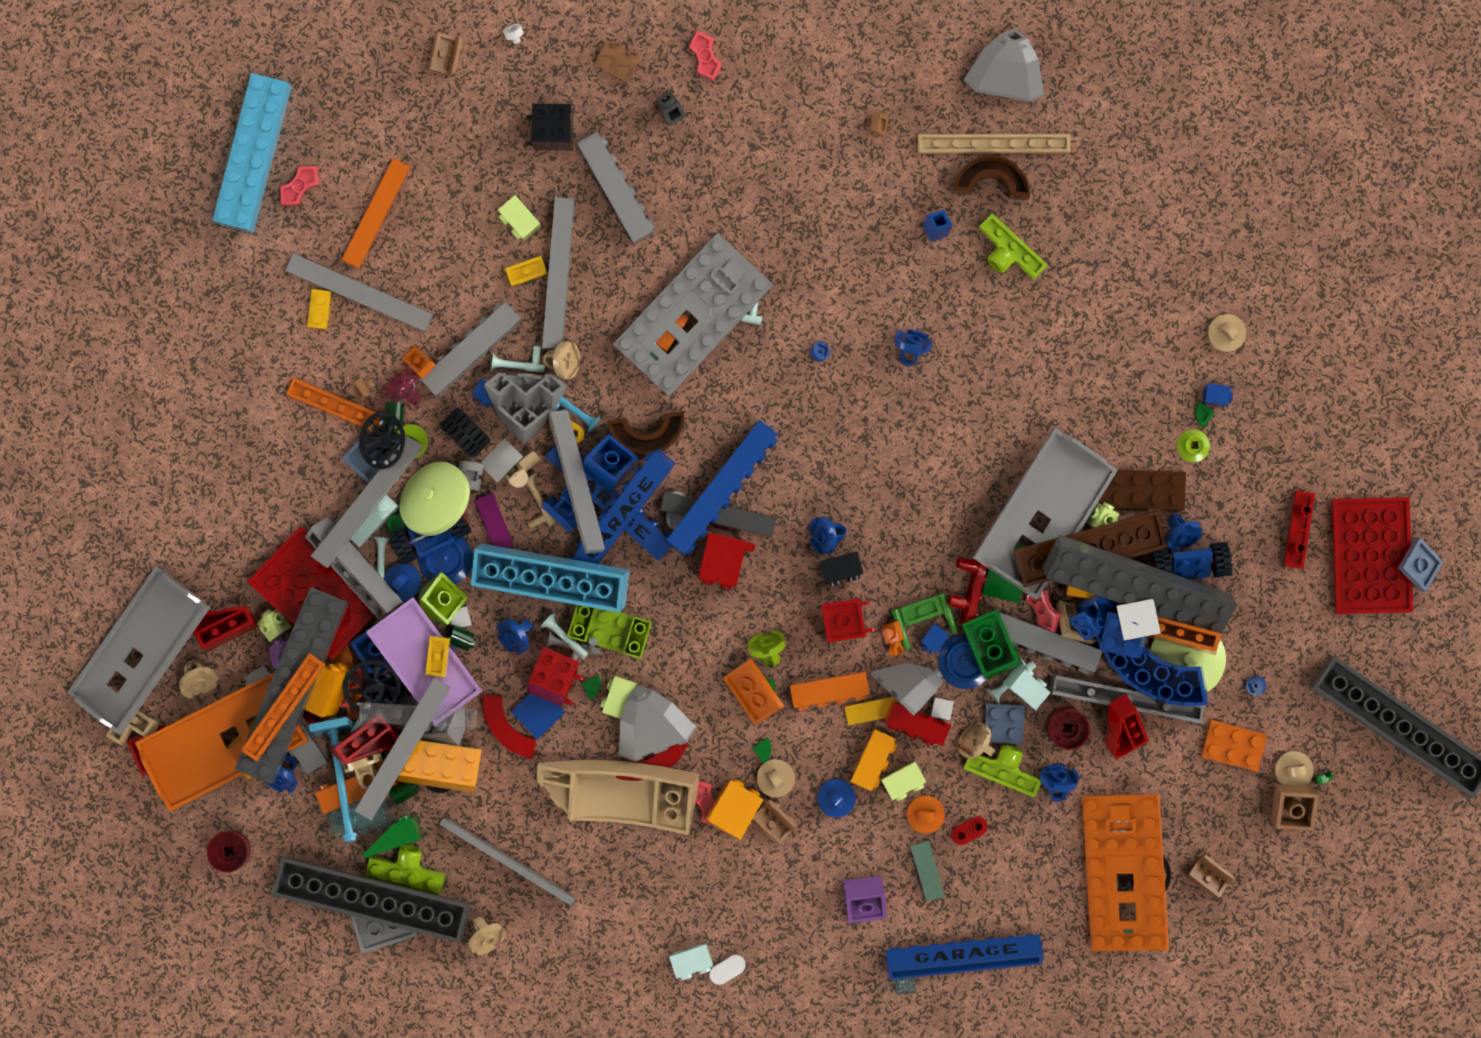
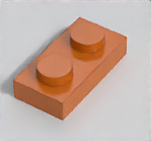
M414 346L402 358L422 379L435 366L417 346Z

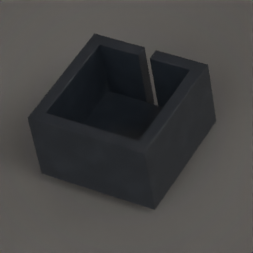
M858 551L819 562L824 583H829L830 587L842 584L841 580L848 579V582L858 580L860 575L864 574Z

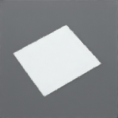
M504 438L480 464H484V469L498 483L523 456Z
M1153 599L1117 606L1124 640L1161 633Z

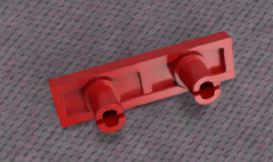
M1298 490L1294 493L1283 563L1285 567L1304 569L1315 493Z
M958 557L956 568L971 571L965 598L950 594L947 599V605L961 608L962 613L959 622L966 623L977 618L978 612L976 610L978 603L982 599L981 589L986 581L987 575L985 572L987 567L975 559L970 560Z

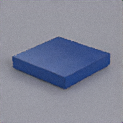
M532 694L524 698L511 711L536 739H539L566 713L559 705Z

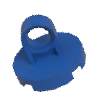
M908 329L907 333H902V330L896 332L894 343L902 350L900 360L904 365L913 366L920 354L931 351L933 340H928L927 334ZM905 353H912L914 360H907Z
M1174 513L1167 519L1171 531L1167 534L1165 541L1171 551H1180L1179 547L1183 546L1189 548L1201 539L1203 529L1198 522H1185L1177 513Z
M825 516L813 518L809 526V532L812 531L813 536L810 542L818 554H829L835 550L837 542H841L844 539L847 530L842 524L832 523ZM835 530L839 531L841 535L836 534Z
M395 564L384 575V580L388 586L399 595L402 601H407L417 596L421 589V574L410 564Z
M504 619L496 626V631L499 630L500 633L497 637L507 651L510 653L514 651L516 655H521L529 647L526 632L530 631L534 626L529 619L520 625L511 619Z
M286 755L284 761L291 763V769H285L281 766L275 783H264L278 792L288 790V793H292L298 784L296 777L292 774L296 768V760L292 756Z
M1050 764L1045 766V770L1040 772V783L1048 789L1051 799L1055 802L1064 800L1067 792L1075 789L1079 782L1078 772L1073 768L1071 770L1066 769L1064 764ZM1054 791L1061 792L1059 795H1053Z
M831 779L825 782L819 789L817 796L818 805L826 815L835 818L843 817L850 813L856 801L852 786L840 779Z

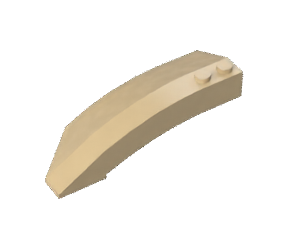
M573 760L538 763L537 782L550 793L549 797L554 803L566 812V817L570 822H616L653 827L689 835L698 793L699 774L644 763L610 760ZM616 776H628L643 780L627 781L617 779Z

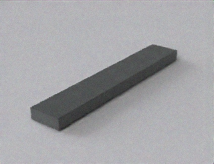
M664 491L660 510L685 516L698 499ZM726 507L725 510L721 508L717 513L720 516L715 524L768 537L773 535L776 518L731 507Z

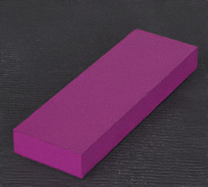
M491 493L476 499L475 502L492 545L505 548L514 547L494 494Z

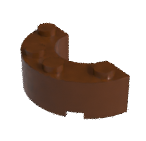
M996 155L982 156L968 163L958 174L952 189V194L971 195L974 186L979 181L992 178L999 180L1005 185L1009 199L1028 201L1030 198V186L1025 173L1010 159Z
M684 411L665 413L661 428L649 435H642L633 431L629 426L627 418L607 420L612 436L632 453L647 456L650 451L655 452L659 449L664 452L674 445L682 433L685 416Z

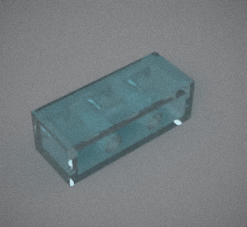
M388 800L382 802L372 821L355 812L357 806L349 807L352 829L357 831V834L369 832L368 828L376 827V830L388 828L387 824L392 823ZM342 810L328 812L332 835L338 834V838L342 837V835H345Z

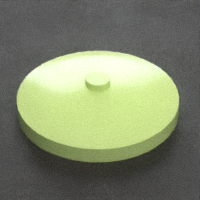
M434 462L414 473L406 483L400 498V514L406 526L417 534L424 536L438 535L451 528L461 518L469 501L470 488L467 477L459 468L447 462Z
M1153 639L1150 646L1152 652L1170 663L1181 666H1203L1207 692L1217 685L1224 673L1226 653L1221 640L1216 655Z

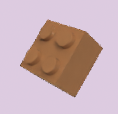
M1275 784L1270 816L1271 823L1276 829L1314 831L1319 799L1318 792L1312 786Z

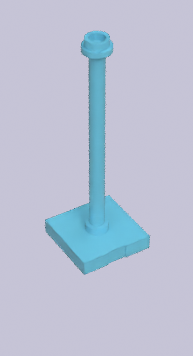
M348 717L309 724V729L317 737L323 735L330 736L332 747L338 742L337 735L339 732L352 730L354 722ZM332 753L345 835H342V838L345 842L356 841L357 833H353L343 767Z

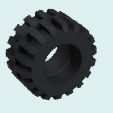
M456 408L440 424L443 431L472 458H475L491 442L490 438L459 408Z

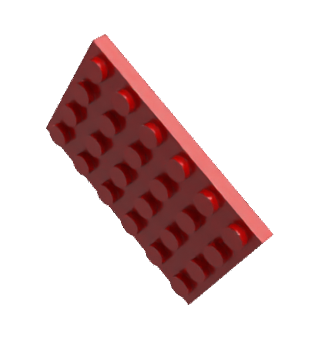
M1410 497L1331 499L1335 614L1414 612L1413 583L1398 569L1411 546Z
M300 526L247 583L293 625L296 623L310 587L350 602L328 653V657L333 661L375 615L330 565L326 568L311 557L316 549L305 538L308 532Z

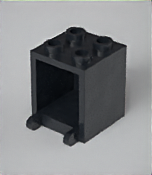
M532 103V115H526V120H532V141H526V146H534L535 150L573 151L574 112L571 104Z

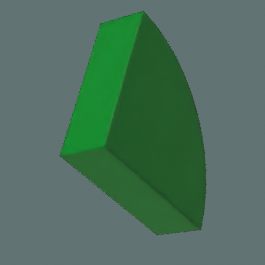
M1200 401L1196 405V420L1204 428L1215 412Z
M599 674L582 682L590 700L597 695L601 687Z
M768 737L752 748L763 764L769 759L771 754V742Z
M1330 771L1313 777L1315 784L1318 785L1334 779Z

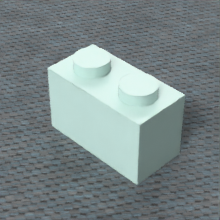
M1020 666L1014 668L1003 681V684L1026 704L1037 710L1051 693L1045 688L1047 684L1040 678L1037 680L1033 678L1034 673L1026 666L1024 669Z
M706 942L669 955L676 979L681 978V980L691 978L692 973L699 971L700 974L711 971L710 967H713Z

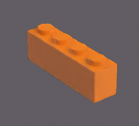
M1157 617L1161 633L1146 636L1213 655L1217 654L1221 640V633Z
M866 672L789 685L793 708H798V711L808 710L810 705H817V708L828 706V702L835 701L836 704L847 703L849 698H854L855 701L864 700L866 695H870Z
M382 761L374 764L376 773L382 766ZM355 772V777L350 779L348 775L344 776L348 804L362 799L367 789L360 786ZM366 774L364 782L370 785L373 778L371 775ZM330 782L320 786L321 790L315 794L323 814L340 808L337 784L332 786Z

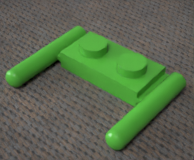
M945 593L891 611L894 622L899 621L904 636V639L901 640L904 650L911 648L904 627L945 614L950 632L952 634L958 632L951 608L947 605Z

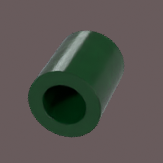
M385 402V412L396 416L403 426L404 403ZM385 417V425L387 428L390 422L392 421V419H390L389 417ZM397 424L393 427V431H399Z
M452 625L446 635L447 638H450L451 645L466 651L470 648L472 649L476 643L474 633L456 625Z
M398 782L397 785L391 787L389 792L398 805L418 794L420 787L418 784Z

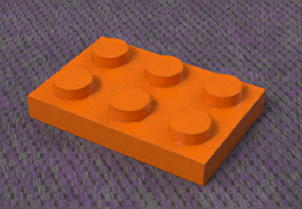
M752 658L723 677V680L754 725H757L784 707Z
M1210 720L1201 757L1258 772L1267 735Z

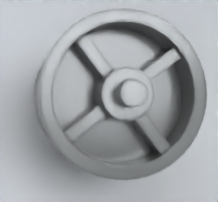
M472 457L468 461H459L458 468L467 477L470 492L471 490L480 491L481 480L479 476L483 474L484 464L476 463Z

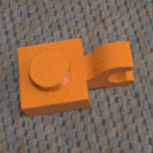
M899 621L880 626L885 644L890 643V656L903 654L904 648L900 640H903L904 636Z

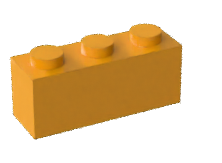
M874 729L850 782L871 792L873 788L877 789L881 778H879L881 770L885 772L889 764L887 757L889 753L893 754L896 749V739Z

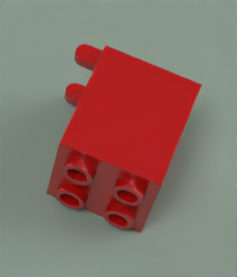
M709 533L698 577L702 579L701 583L713 586V582L721 584L720 588L732 590V587L736 588L745 550L753 552L755 544Z
M860 598L821 604L820 608L826 643L866 637V633L874 632L875 628L865 629L861 608L863 605H870V601L860 602Z
M543 647L529 678L527 692L562 707L564 704L573 706L574 702L566 699L575 679L584 682L585 679L577 675L579 661Z

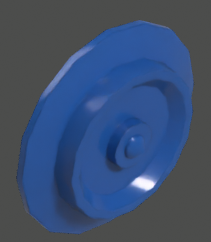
M452 532L456 541L455 544L422 560L418 555L420 571L428 581L433 579L439 572L445 574L454 584L460 583L467 577L472 568L473 554L470 545L463 537L457 539Z
M959 634L948 639L941 647L938 656V667L943 678L950 685L960 689H971L983 684L986 678L983 677L966 634Z

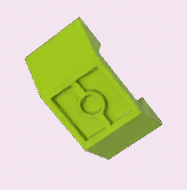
M576 605L567 637L589 643L590 638L594 637L597 639V646L641 659L652 622L621 612Z

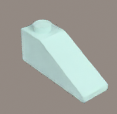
M386 494L351 540L360 548L400 506Z

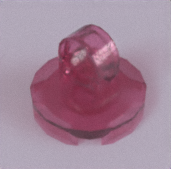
M411 368L403 370L405 374L401 377L397 374L390 381L385 389L388 392L385 396L391 402H397L405 398L409 403L417 406L423 398L414 388L418 381V374Z

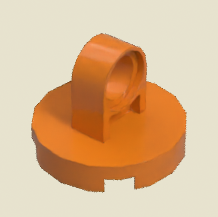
M929 795L916 797L908 805L906 812L907 821L915 831L923 834L937 831L945 819V811L941 802Z

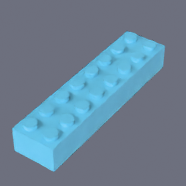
M251 73L212 220L216 224L254 233L292 88L288 82Z
M481 543L474 549L471 586L621 612L626 606L630 570Z

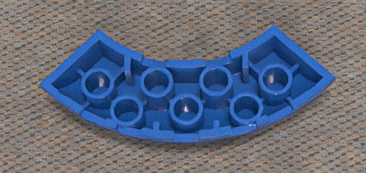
M1103 631L1096 636L1099 646L1101 645ZM1144 644L1142 658L1138 659L1103 651L1107 662L1127 684L1145 696L1173 705H1208V692L1203 666H1181L1170 663L1157 656L1146 644Z

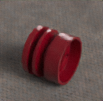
M1064 706L1050 713L1046 721V732L1058 747L1065 750H1076L1088 740L1090 725L1086 717L1078 710ZM1064 723H1066V724L1069 725V728H1070L1069 731L1063 730V729H1064V726H1063Z
M228 830L217 834L210 840L207 847L209 863L214 869L221 872H233L242 868L248 862L251 855L249 840L238 831ZM232 846L234 848V855H227L226 847L229 848Z

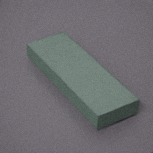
M929 840L910 845L926 902L945 897Z

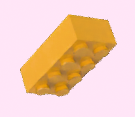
M420 740L400 772L398 781L475 793L482 750Z

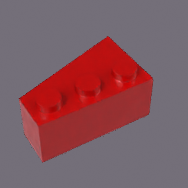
M247 606L207 612L194 630V634L201 649L209 652L259 626L252 610Z
M1126 694L1109 703L1105 744L1115 760H1118L1149 742L1139 713Z
M892 701L884 719V723L888 724V729L896 732L901 729L906 731V736L916 739V736L923 738V743L931 746L934 743L943 746L951 724L919 711L913 716L903 705Z
M379 713L373 715L329 749L340 764H347L391 749L398 736L383 715Z

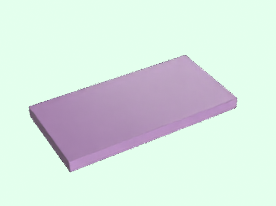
M414 597L366 632L418 704L434 677L451 687L432 719L435 726L482 692L480 686L450 646L446 677L425 675L430 636H443Z

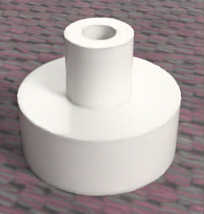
M512 24L506 27L503 33L506 40H512L514 44H517L521 41L519 37L523 34V30L520 24Z

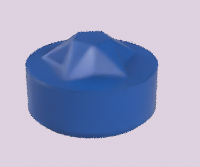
M817 342L811 347L810 355L815 361L823 362L829 357L830 348L824 342Z
M1253 676L1247 680L1246 689L1253 696L1261 695L1266 690V682L1260 676Z

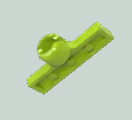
M991 214L979 226L978 229L996 245V249L987 258L989 265L995 271L1004 273L1015 263L1035 280L1048 266L994 214Z
M1008 744L1002 745L997 758L993 759L981 754L973 759L967 758L963 767L967 771L1034 798L1041 785L1039 777L1019 769L1023 753L1017 747Z
M403 845L395 861L373 855L370 856L366 876L438 894L442 892L445 873L425 869L420 866L422 851L413 845Z

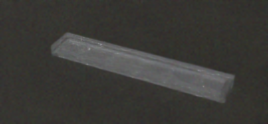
M360 702L359 722L406 725L417 706ZM439 707L429 726L477 729L478 709Z

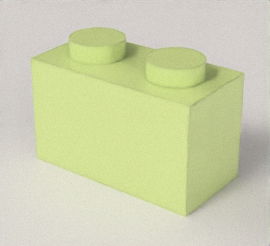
M516 195L498 209L501 214L498 217L505 225L510 224L513 228L511 232L518 240L522 238L525 241L541 227L538 220Z
M614 676V679L610 678L606 688L610 690L608 697H603L600 706L603 708L602 713L621 719L627 699L637 683L618 676Z
M915 761L881 779L890 798L897 801L907 797L906 793L911 790L916 792L924 787L923 784L926 782Z

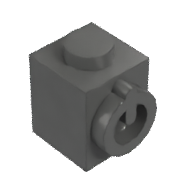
M672 92L661 94L659 99L655 101L669 126L686 117L679 101Z

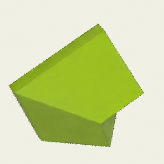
M439 572L422 587L419 594L420 606L428 618L445 626L451 622L468 598L442 572Z

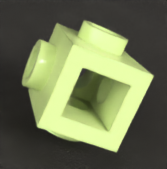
M1106 502L1103 505L1097 503L1085 523L1092 527H1097L1115 522L1119 513L1113 510L1114 506Z
M271 609L261 615L262 619L257 623L269 642L280 637L292 627L277 610L271 611Z

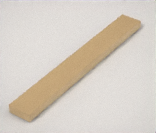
M918 134V154H1070V134Z

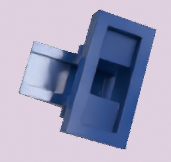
M566 486L560 501L552 496L541 507L570 533L578 525Z
M1098 595L1092 596L1077 604L1076 611L1079 614L1069 617V620L1085 641L1089 640L1104 630L1107 612L1116 608L1117 602Z

